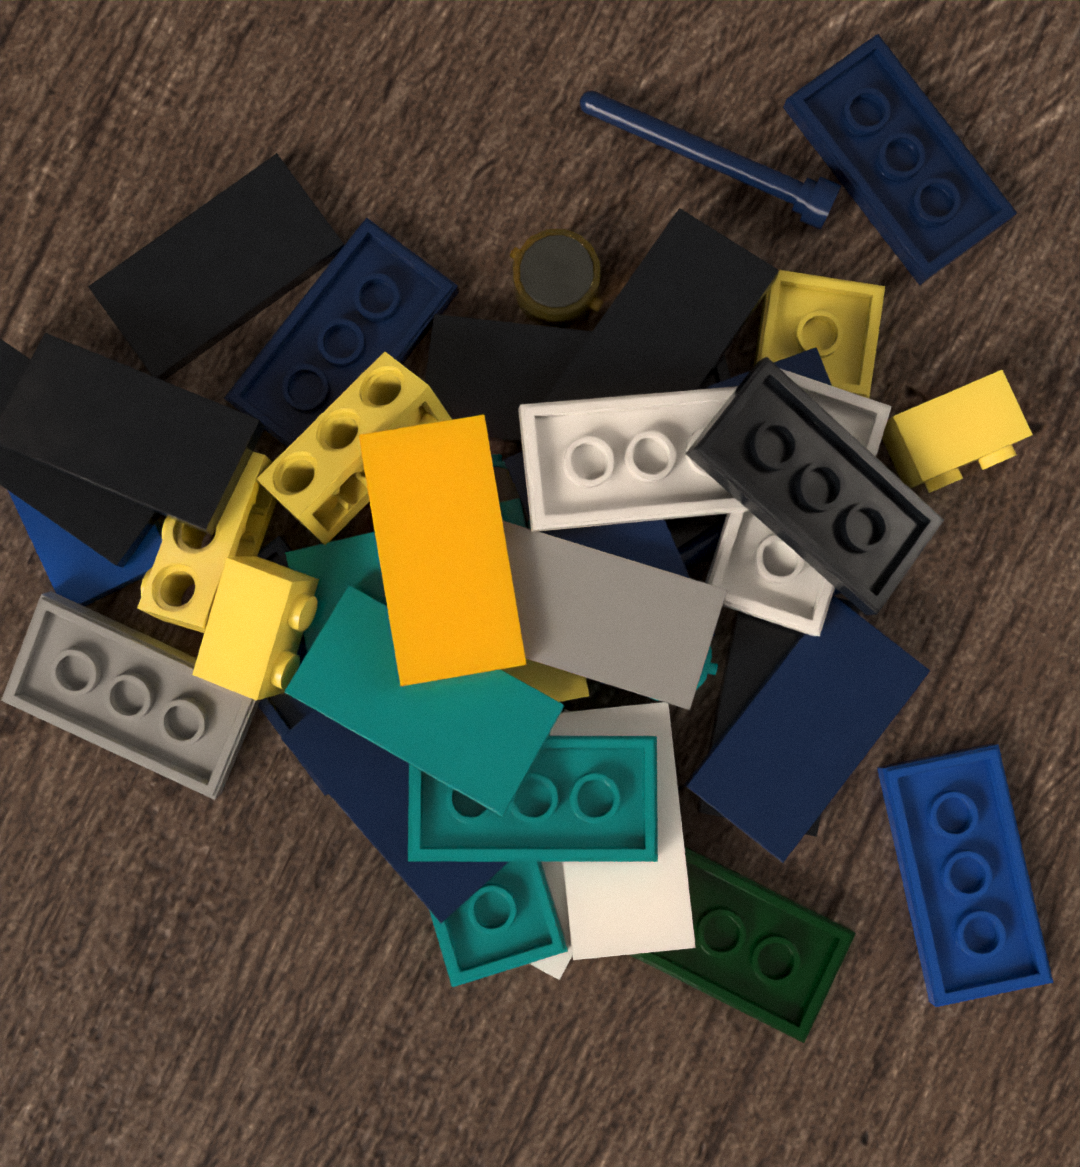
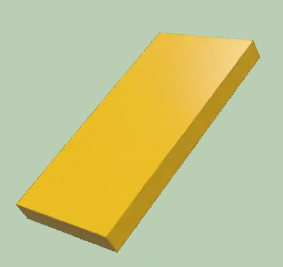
M485 415L360 434L359 441L400 686L527 665Z

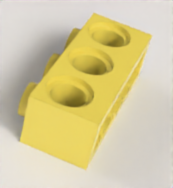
M384 352L256 479L318 540L326 545L370 502L359 435L447 421L452 418L427 383L387 352Z
M256 452L252 453L217 524L215 536L206 547L202 548V541L207 533L169 517L165 519L162 528V543L153 567L146 572L142 580L141 599L137 609L164 622L202 633L205 632L226 557L258 556L277 500L256 479L273 463L266 455ZM195 584L192 598L182 605L183 593L189 586Z

